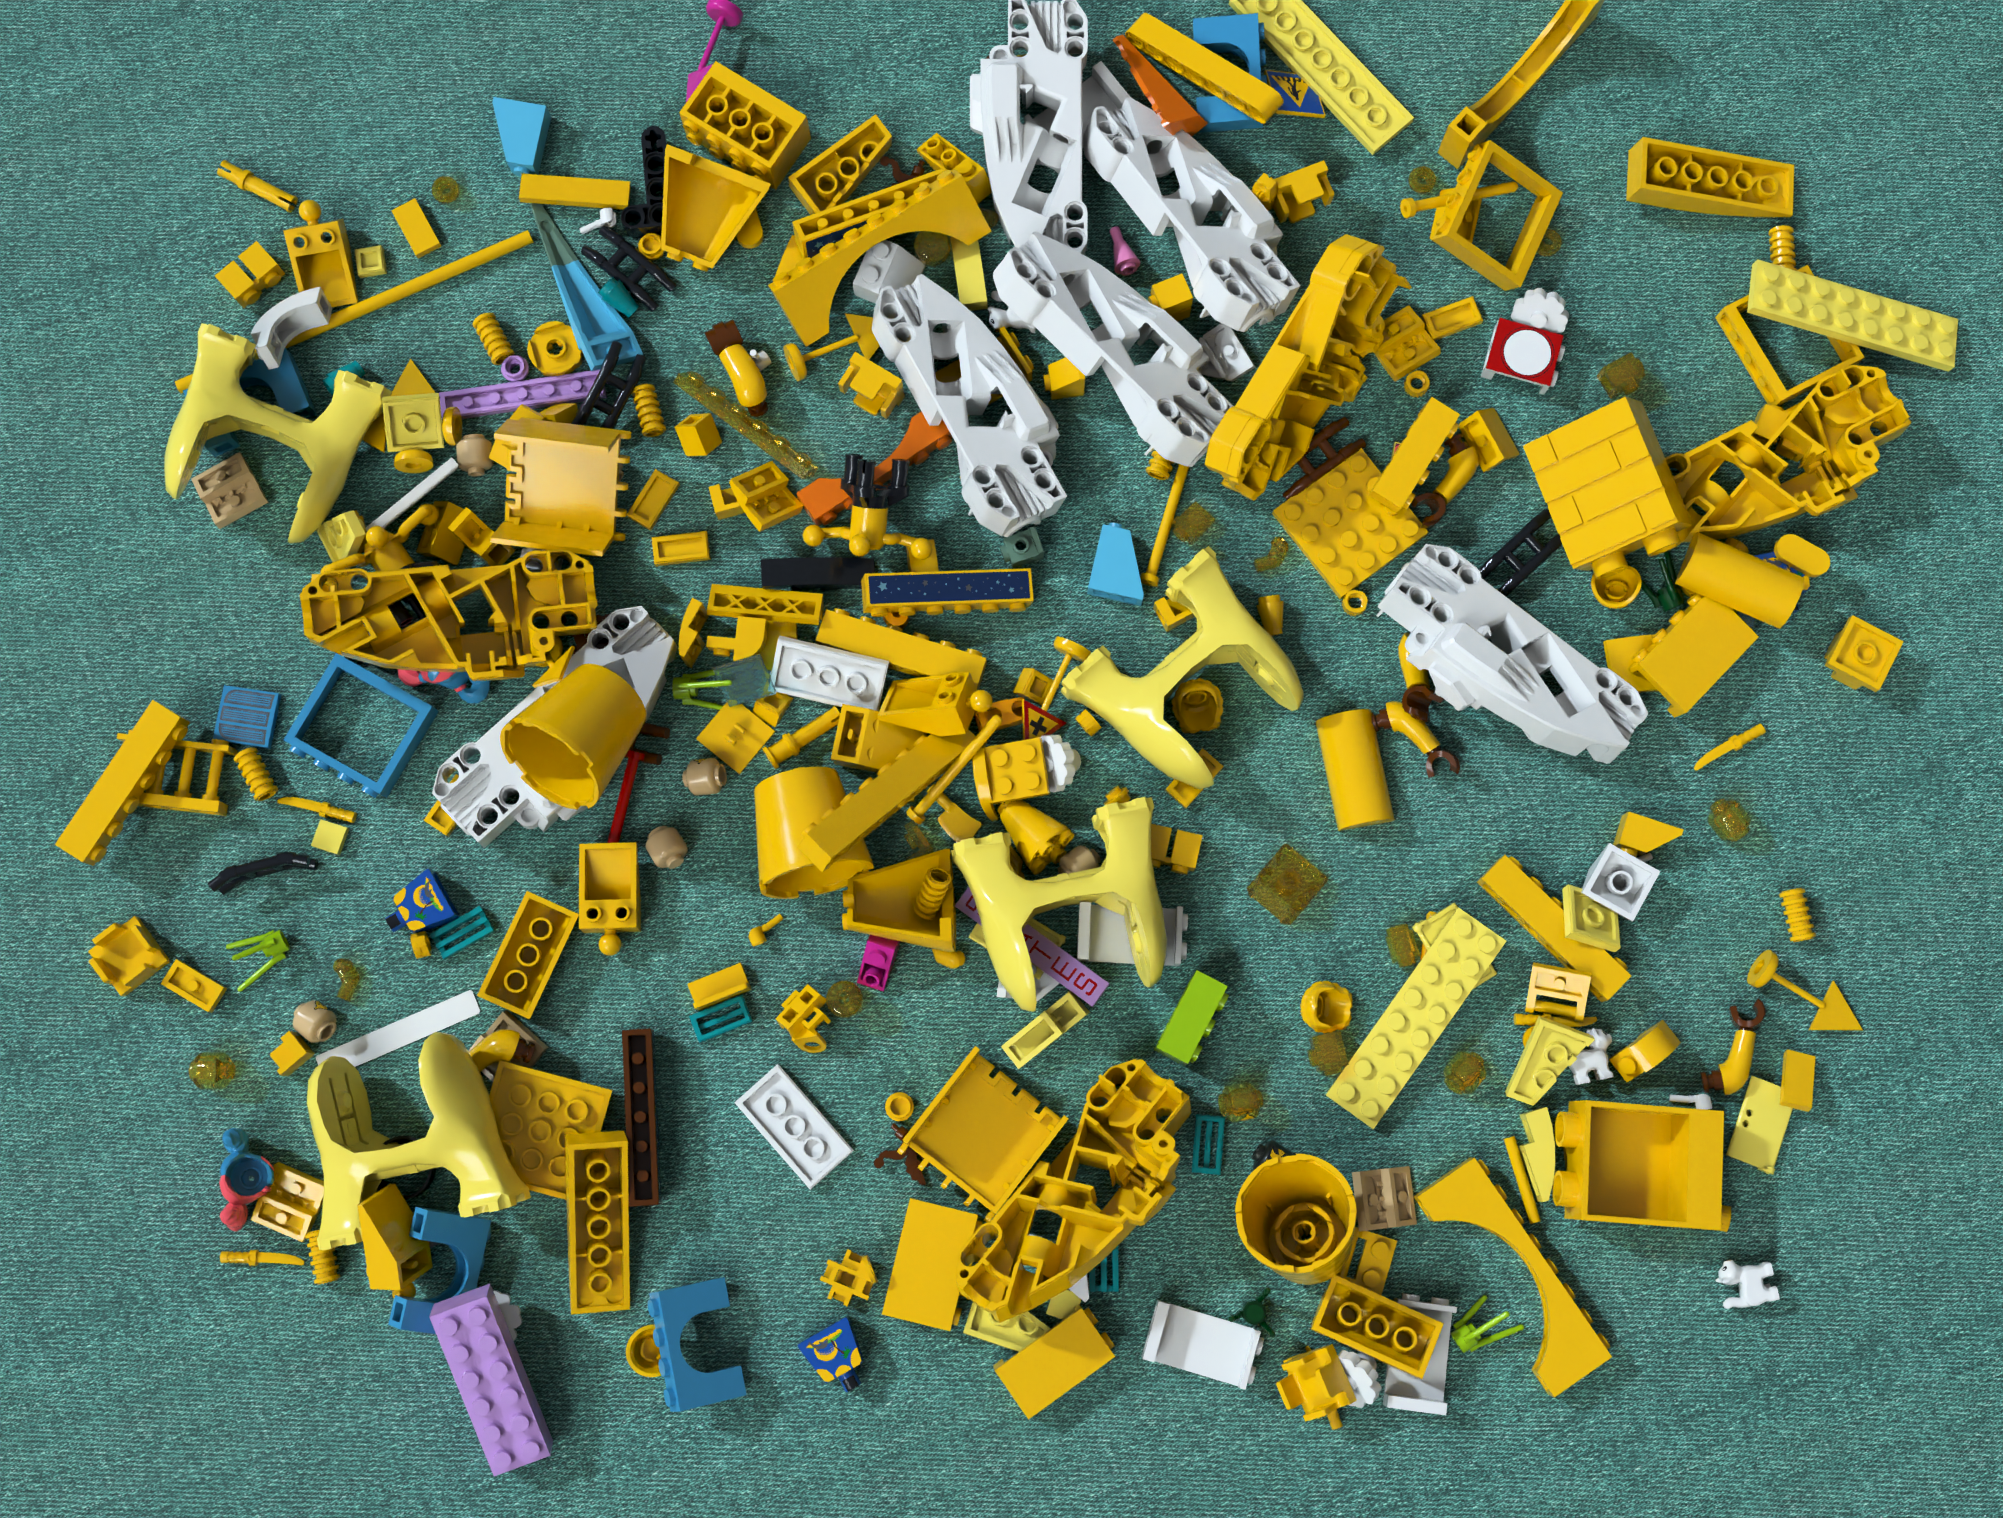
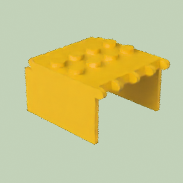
M520 418L519 420L507 419L494 433V439L508 440L509 444L518 445V447L507 448V470L516 472V474L506 475V497L513 498L515 501H505L506 522L503 521L490 537V543L544 550L567 549L576 554L602 557L613 540L625 541L626 534L616 532V517H626L627 510L617 508L618 490H628L629 484L619 481V463H630V456L620 455L621 439H631L632 432Z
M975 1046L903 1138L904 1143L897 1152L902 1155L909 1146L924 1158L917 1167L919 1170L923 1171L928 1163L936 1167L947 1176L940 1185L943 1189H946L949 1183L953 1181L970 1194L963 1203L967 1208L976 1199L990 1210L984 1218V1221L987 1223L992 1220L1069 1118L1065 1115L1062 1118L1059 1117L1047 1106L1038 1115L1035 1109L1041 1102L1023 1088L1015 1097L1012 1092L1018 1084L1002 1071H999L992 1079L989 1075L995 1066L982 1057L980 1049Z

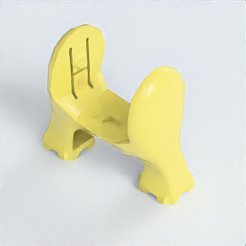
M201 323L198 331L197 359L192 380L179 414L172 426L165 451L164 473L166 491L172 498H180L193 474L207 440L240 429L270 437L297 450L312 471L305 492L301 494L297 503L298 510L288 537L289 543L304 542L329 515L343 490L358 447L371 424L383 413L382 397L391 396L392 391L376 382L365 381L351 372L338 370L334 380L332 402L315 421H311L276 405H270L250 397L243 392L239 379L243 371L254 362L256 344L239 335L228 334L214 325Z
M1209 546L1202 549L1186 566L1181 567L1167 582L1169 588L1165 592L1172 602H1178L1189 608L1196 617L1197 631L1167 655L1146 676L1141 678L1130 677L1121 673L1111 659V653L1103 645L1094 650L1081 665L1076 666L1062 680L1063 688L1061 689V693L1068 700L1085 705L1109 722L1141 756L1166 776L1199 790L1214 785L1212 774L1203 759L1188 741L1163 720L1164 702L1176 691L1181 683L1206 665L1239 662L1255 682L1279 705L1291 711L1298 710L1304 698V693L1292 661L1274 638L1251 616L1238 600L1220 568L1216 553Z
M1152 797L1136 798L1125 803L1106 804L1096 809V815H1093L1091 819L1094 829L1099 832L1105 842L1107 854L1101 867L1068 874L1063 873L1053 877L1030 881L1018 876L1010 865V846L1012 842L1009 832L994 833L983 838L963 839L953 844L954 850H951L952 862L963 874L974 897L987 951L998 979L1020 1009L1034 1012L1036 1011L1037 1004L1034 974L1022 932L1023 928L1036 914L1062 906L1077 905L1080 902H1094L1124 916L1132 956L1137 973L1144 986L1152 987L1161 980L1166 959L1167 937L1163 909L1151 858V822L1155 808Z
M434 1032L423 1043L418 1060L420 1085L434 1118L426 1137L410 1143L398 1144L395 1142L387 1145L383 1144L390 1138L372 1129V1117L367 1091L359 1071L346 1058L331 1056L314 1069L308 1080L307 1107L324 1173L322 1218L317 1238L319 1250L352 1245L363 1241L357 1205L375 1194L379 1184L383 1179L445 1167L459 1180L461 1188L458 1208L460 1217L464 1218L484 1212L499 1211L512 1207L517 1202L531 1198L529 1187L516 1174L502 1145L490 1097L482 1075L464 1043L454 1035Z

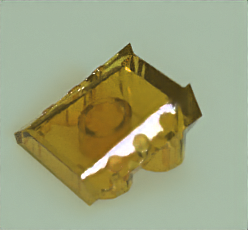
M1284 844L1250 883L1247 891L1250 898H1254L1280 920L1281 924L1291 925L1325 885L1328 878L1292 847Z

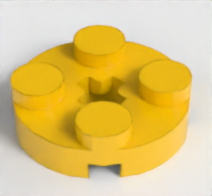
M550 321L544 323L534 331L535 334L532 336L531 341L529 339L527 346L529 358L534 367L544 376L569 374L582 365L583 352L578 348L572 328L563 322ZM557 343L559 347L563 346V349L557 355L549 353V350L553 349L552 344Z

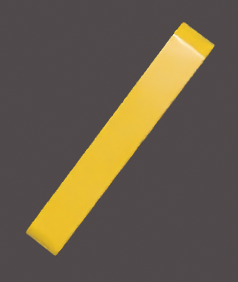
M1143 13L1125 32L1126 38L1137 49L1261 124H1265L1284 103L1282 96L1271 86L1148 13Z

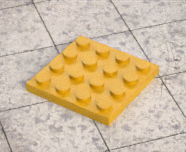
M1362 448L1307 489L1289 498L1272 512L1273 516L1339 599L1343 598L1350 590H1354L1429 533L1427 529L1421 528L1422 523L1409 507L1407 509L1402 507L1396 513L1369 496L1382 473Z
M499 1060L489 1097L498 1133L507 1157L518 1177L529 1187L530 1191L566 1200L565 1134L601 1132L612 1089Z

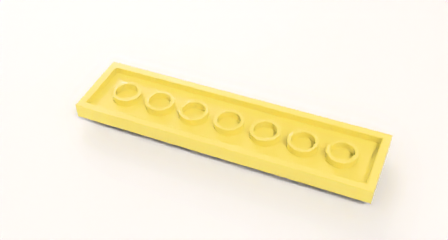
M1229 0V5L1238 15L1258 13V23L1264 22L1265 39L1262 40L1320 97L1321 102L1372 155L1413 122L1414 117L1302 0Z
M1759 259L1752 264L1747 313L1947 372L1955 367L1957 318Z
M1458 907L1325 1095L1374 1129L1504 946L1506 940Z

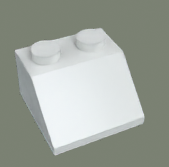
M883 240L866 251L853 281L854 295L876 304L880 291L884 287L891 285L894 290L900 287L905 288L908 284L911 287L917 275L923 274L925 264L901 246Z

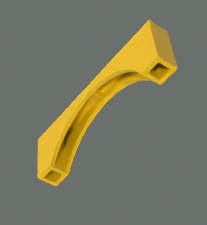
M1565 0L1542 33L1510 71L1483 98L1469 107L1466 106L1448 125L1437 153L1456 169H1459L1468 159L1467 155L1472 152L1474 145L1485 141L1595 20L1604 0Z
M955 169L942 172L933 183L918 187L914 190L912 196L905 200H897L890 206L888 211L871 216L866 221L867 224L859 229L853 228L843 235V239L836 243L826 244L820 249V253L814 257L802 259L793 270L788 273L782 272L773 278V282L768 287L797 336L806 347L829 333L831 304L841 279L851 265L874 245L895 235L907 232L931 231L952 236L969 246L991 232L966 181Z
M1475 1157L1468 1158L1413 1197L1429 1221L1453 1220L1477 1225L1501 1238L1526 1264L1541 1297L1544 1319L1541 1348L1531 1370L1547 1394L1556 1397L1612 1358L1608 1351L1610 1345L1600 1332L1598 1334L1595 1333L1590 1325L1593 1323V1320L1584 1308L1579 1309L1573 1301L1576 1296L1567 1283L1562 1284L1557 1278L1556 1274L1559 1271L1549 1258L1544 1259L1539 1251L1542 1248L1539 1241L1532 1233L1529 1235L1522 1227L1524 1220L1515 1208L1511 1210L1504 1201L1507 1199V1196L1498 1184L1493 1185L1488 1178L1490 1171L1481 1159L1477 1161Z

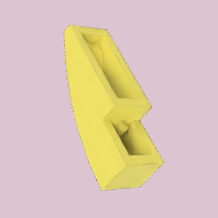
M950 237L959 302L970 311L988 309L978 240L968 246L962 241Z
M1070 991L1001 1047L1016 1067L1020 1069L1090 1012L1077 995Z
M1542 1107L1520 1114L1529 1142L1518 1146L1537 1202L1549 1200L1555 1171V1141L1548 1108Z

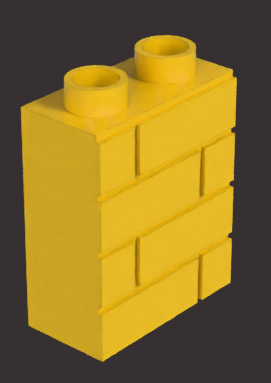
M1625 396L1523 445L1573 569L1593 570L1597 580L1615 575L1629 567L1624 555L1642 547H1645L1649 557L1669 551L1681 544L1677 532L1693 525L1641 401Z
M1591 1100L1569 1101L1568 1112L1560 1111L1555 1121V1141L1558 1147H1567L1566 1171L1558 1170L1554 1175L1552 1186L1554 1204L1565 1207L1564 1219L1721 1231L1724 1111Z

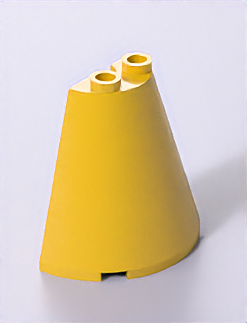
M667 144L665 148L661 249L668 252L666 257L682 262L683 258L694 261L692 267L708 272L709 268L713 269L768 192L771 183Z
M950 849L939 850L848 878V889L843 890V906L848 907L847 913H842L843 930L855 931L945 952H955L956 907ZM934 867L942 868L950 874L951 882L937 917L924 919L915 913L914 904L927 871Z

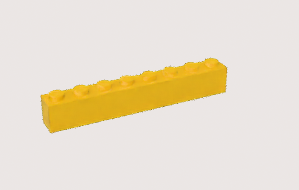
M969 729L966 734L937 736L930 734L927 736L923 734L913 744V749L905 748L896 757V762L893 765L889 762L878 771V777L874 780L869 777L858 788L859 792L856 794L850 792L840 802L841 806L839 808L831 807L821 817L822 821L816 825L813 822L801 833L804 838L797 848L821 872H824L945 773L975 738V735Z

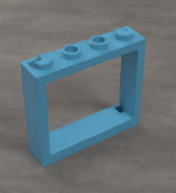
M336 653L285 736L284 741L291 744L290 751L302 758L306 754L316 758L313 764L327 772L330 767L339 771L337 777L352 785L354 781H357L364 785L361 790L376 798L380 794L387 798L439 711L430 704ZM342 671L418 712V715L377 782L301 741Z

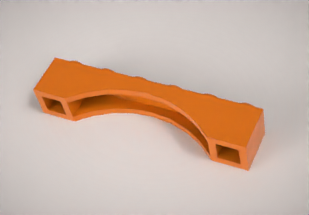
M922 411L913 416L908 431L900 445L887 459L875 467L873 484L883 485V483L891 479L892 459L909 460V466L914 463L919 465L935 449L942 450L952 442L953 437L943 419L939 426H929ZM818 478L796 493L798 500L802 503L803 508L815 525H827L837 518L836 514L845 508L846 510L852 509V499L843 489H840L841 478Z

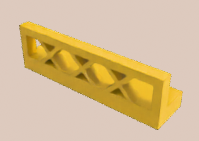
M712 584L707 605V615L734 618L744 616L764 618L767 621L819 625V621L823 619L824 613L823 594L720 584Z

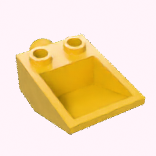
M314 200L303 201L299 206V214L303 220L307 221L308 225L283 230L298 292L321 287L331 307L358 303L351 249L344 219L319 223L318 219L321 216L320 205ZM324 232L331 234L332 240L330 242L324 240ZM298 237L304 239L305 244L303 247H300Z
M952 672L945 675L894 680L877 716L881 721L937 736L966 734L975 711L981 713L989 710L992 706V697L989 692L976 689L970 672Z
M637 842L579 844V929L583 933H604L599 940L598 946L600 951L607 956H613L621 949L622 943L616 932H641V896ZM596 909L598 916L595 919H590V911ZM620 909L627 910V915L624 918H618L617 912Z
M389 1184L357 1205L367 1264L366 1273L369 1277L370 1289L392 1290L393 1298L395 1295L415 1297L416 1288L412 1282L433 1267L429 1241L409 1236L414 1214L396 1184Z

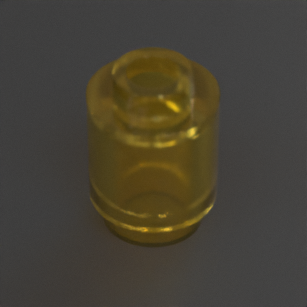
M1401 924L1386 929L1387 936L1385 940L1392 964L1398 963L1399 968L1416 964L1415 958L1420 957L1413 930H1409L1408 924Z

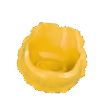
M1202 678L1191 679L1181 683L1172 700V710L1179 721V727L1182 732L1197 733L1200 730L1211 731L1217 729L1220 726L1223 713V698L1219 688L1213 685L1212 682Z
M1329 981L1313 983L1302 996L1300 1013L1303 1021L1313 1028L1315 1032L1331 1033L1335 1030L1346 1029L1352 1019L1350 1011L1353 1002L1352 993L1337 983Z

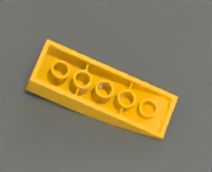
M1642 137L1628 150L1626 201L1715 215L1745 217L1793 216L1794 165L1647 137Z
M624 1130L565 1134L571 1315L630 1310L627 1137Z

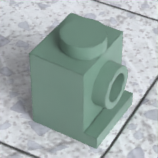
M1035 526L1030 527L1029 530L1003 538L1004 545L1000 546L1004 562L1010 561L1012 569L1044 559V551ZM1024 543L1026 548L1018 550L1015 546Z

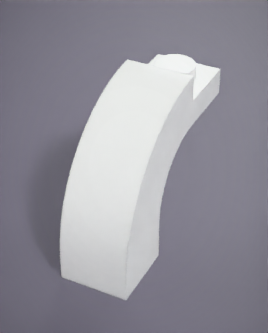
M321 287L305 290L284 299L268 310L253 327L251 336L256 343L257 355L261 360H264L269 370L280 366L284 348L295 336L306 330L329 324L332 307Z

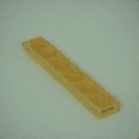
M693 371L678 373L673 382L802 480L813 477L818 467L812 464V459L808 455L796 452L790 447L791 444L788 440L772 434L768 431L769 427L764 422L752 419L747 415L748 411L744 407L736 403L732 404L725 398L724 392L715 387L711 388L704 383L705 379L698 373Z

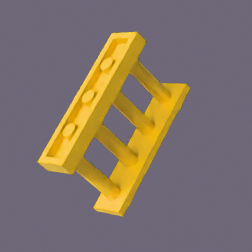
M128 730V734L117 733V739L124 742L132 730ZM212 739L211 743L181 740L173 748L184 750L178 791H174V796L164 795L162 784L165 764L155 774L156 778L153 785L146 790V793L143 792L139 798L138 806L227 816L228 805L219 801L220 797L217 796L224 754L236 755L238 750L229 746V742L225 740ZM196 751L212 753L206 793L202 795V799L191 798L192 794L189 793Z

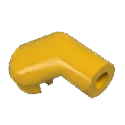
M932 949L936 962L950 969L958 968L965 963V955L962 951L945 952Z

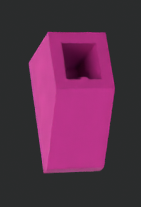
M870 935L867 940L857 983L884 992L900 941Z

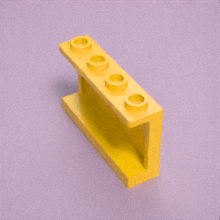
M1698 593L1693 594L1687 600L1689 606L1684 611H1677L1668 620L1671 625L1666 630L1662 628L1652 636L1650 640L1653 643L1647 649L1644 647L1633 656L1632 659L1635 662L1628 668L1632 673L1639 671L1669 701L1671 705L1667 711L1674 718L1687 713L1759 637L1732 608Z
M910 1198L882 1315L946 1331H951L952 1325L958 1326L962 1308H958L957 1303L959 1296H963L960 1294L956 1283L958 1254L982 1225V1221L977 1220L978 1214Z

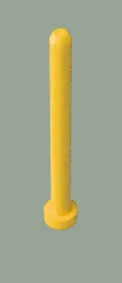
M1511 181L1476 188L1471 201L1515 192L1518 189V184ZM1451 194L1414 201L1413 198L1402 199L1400 203L1401 213L1404 218H1411L1416 215V212L1444 207Z
M1178 465L1146 573H1141L1140 575L1141 583L1145 585L1158 586L1160 578L1156 575L1190 466Z
M999 715L992 716L916 807L910 806L906 811L910 819L920 825L926 819L924 814L1001 725L1002 718Z

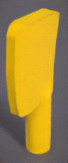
M933 784V785L927 790V793L930 791V789H931L935 784ZM944 793L938 797L936 802L945 810L938 817V822L944 831L956 842L973 838L981 828L982 823L964 812Z

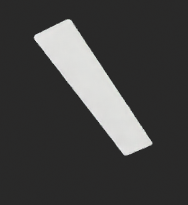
M469 990L317 1055L316 1061L319 1065L331 1056L344 1057L356 1067L480 1013V1009L473 991Z

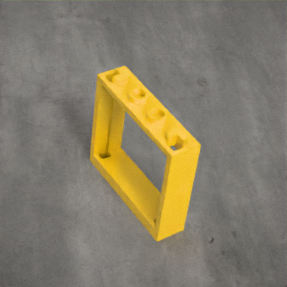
M1488 140L1474 145L1472 152L1468 153V161L1464 169L1457 176L1456 181L1458 183L1446 201L1447 207L1442 217L1436 223L1438 226L1432 241L1495 285L1507 291L1522 286L1563 192L1493 141ZM1488 162L1537 196L1506 266L1500 264L1457 233Z
M1808 265L1796 270L1814 276ZM1749 295L1725 306L1715 317L1768 405L1780 406L1813 389L1823 377L1831 375L1847 366L1857 365L1865 358L1859 349V345L1827 336L1842 362L1786 390L1740 314L1748 308Z

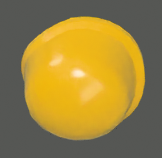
M1631 566L1603 579L1597 580L1594 573L1591 578L1592 592L1597 601L1603 606L1612 609H1620L1629 605L1638 596L1642 584L1639 572Z
M655 1324L646 1325L636 1330L626 1345L628 1364L636 1373L645 1377L661 1376L658 1366L659 1359H661L660 1351L653 1339Z

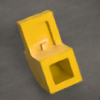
M467 507L448 526V529L458 537L460 542L489 566L503 565L515 551L510 545L490 543V537L494 531Z
M738 616L735 638L707 636L706 647L712 650L715 656L730 657V652L734 653L733 661L736 664L753 661L765 648L769 622L764 618Z
M1661 1020L1641 1033L1634 1042L1611 1056L1609 1061L1627 1083L1663 1061L1681 1042L1665 1021Z

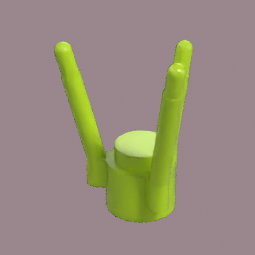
M731 666L694 674H683L682 677H674L672 683L674 699H682L683 705H696L720 710L723 705L694 699L693 696H698V688L730 686L732 681L698 682L696 679L720 674V669Z
M272 930L259 936L226 945V949H233L260 942L259 945L233 955L232 960L234 961L263 950L266 957L273 956L271 960L237 988L239 992H242L277 962L287 958L284 952L290 950V946L281 930Z
M1483 1295L1459 1321L1453 1324L1456 1330L1450 1334L1463 1353L1468 1350L1472 1353L1481 1346L1523 1330L1524 1325L1520 1324L1481 1339L1480 1334L1510 1315L1508 1311H1505L1477 1329L1472 1323L1466 1326L1465 1324L1487 1300V1296Z

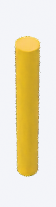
M1515 1136L1505 1138V1146L1529 1223L1540 1222L1541 1219Z

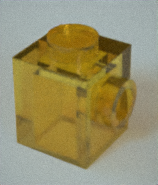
M1630 352L1604 366L1598 373L1597 378L1610 399L1623 392L1628 395L1640 388L1639 383L1645 377V370L1642 362Z
M1341 1031L1309 1038L1311 1050H1307L1311 1067L1316 1066L1317 1072L1325 1071V1076L1342 1073L1341 1067L1349 1065Z

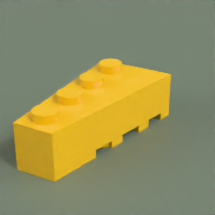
M875 114L789 176L790 189L810 215L843 204L892 146V135Z
M1433 397L1422 407L1417 415L1418 417L1407 431L1405 440L1403 439L1398 446L1391 462L1385 467L1369 493L1370 497L1396 513L1402 507L1405 509L1409 507L1416 496L1412 493L1416 484L1418 483L1422 486L1430 473L1426 468L1431 460L1437 462L1445 449L1441 446L1446 437L1451 439L1459 427L1456 421L1460 414Z

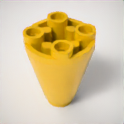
M1023 800L1001 803L997 809L1000 819L1007 832H1009L1023 861L1034 875L1039 874L1049 863L1053 862L1056 864L1060 862V858L1067 853L1064 848L1074 838V833L1066 825Z

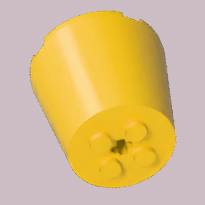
M583 664L511 719L501 730L500 743L509 764L515 762L524 773L520 778L537 793L566 808L578 810L580 806H587L589 809L600 799L646 721V710L637 692L618 674L596 664Z
M798 767L773 775L761 781L755 787L759 887L761 894L776 899H794L799 897L798 893L814 891L815 896L848 887V878L867 873L869 869H874L873 861L864 839L824 872H821L797 848L804 838L801 833L813 822L816 825L819 824L824 813L831 807L839 808L841 806L840 802L846 796L839 774L835 769L829 767Z
M1296 1154L1280 1158L1278 1156L1258 1166L1247 1177L1239 1191L1235 1213L1239 1236L1252 1256L1285 1279L1297 1284L1312 1285L1322 1283L1339 1273L1351 1253L1357 1210L1351 1187L1338 1169L1318 1157ZM1310 1233V1239H1305L1304 1241L1301 1239V1236L1303 1234L1308 1236V1234Z

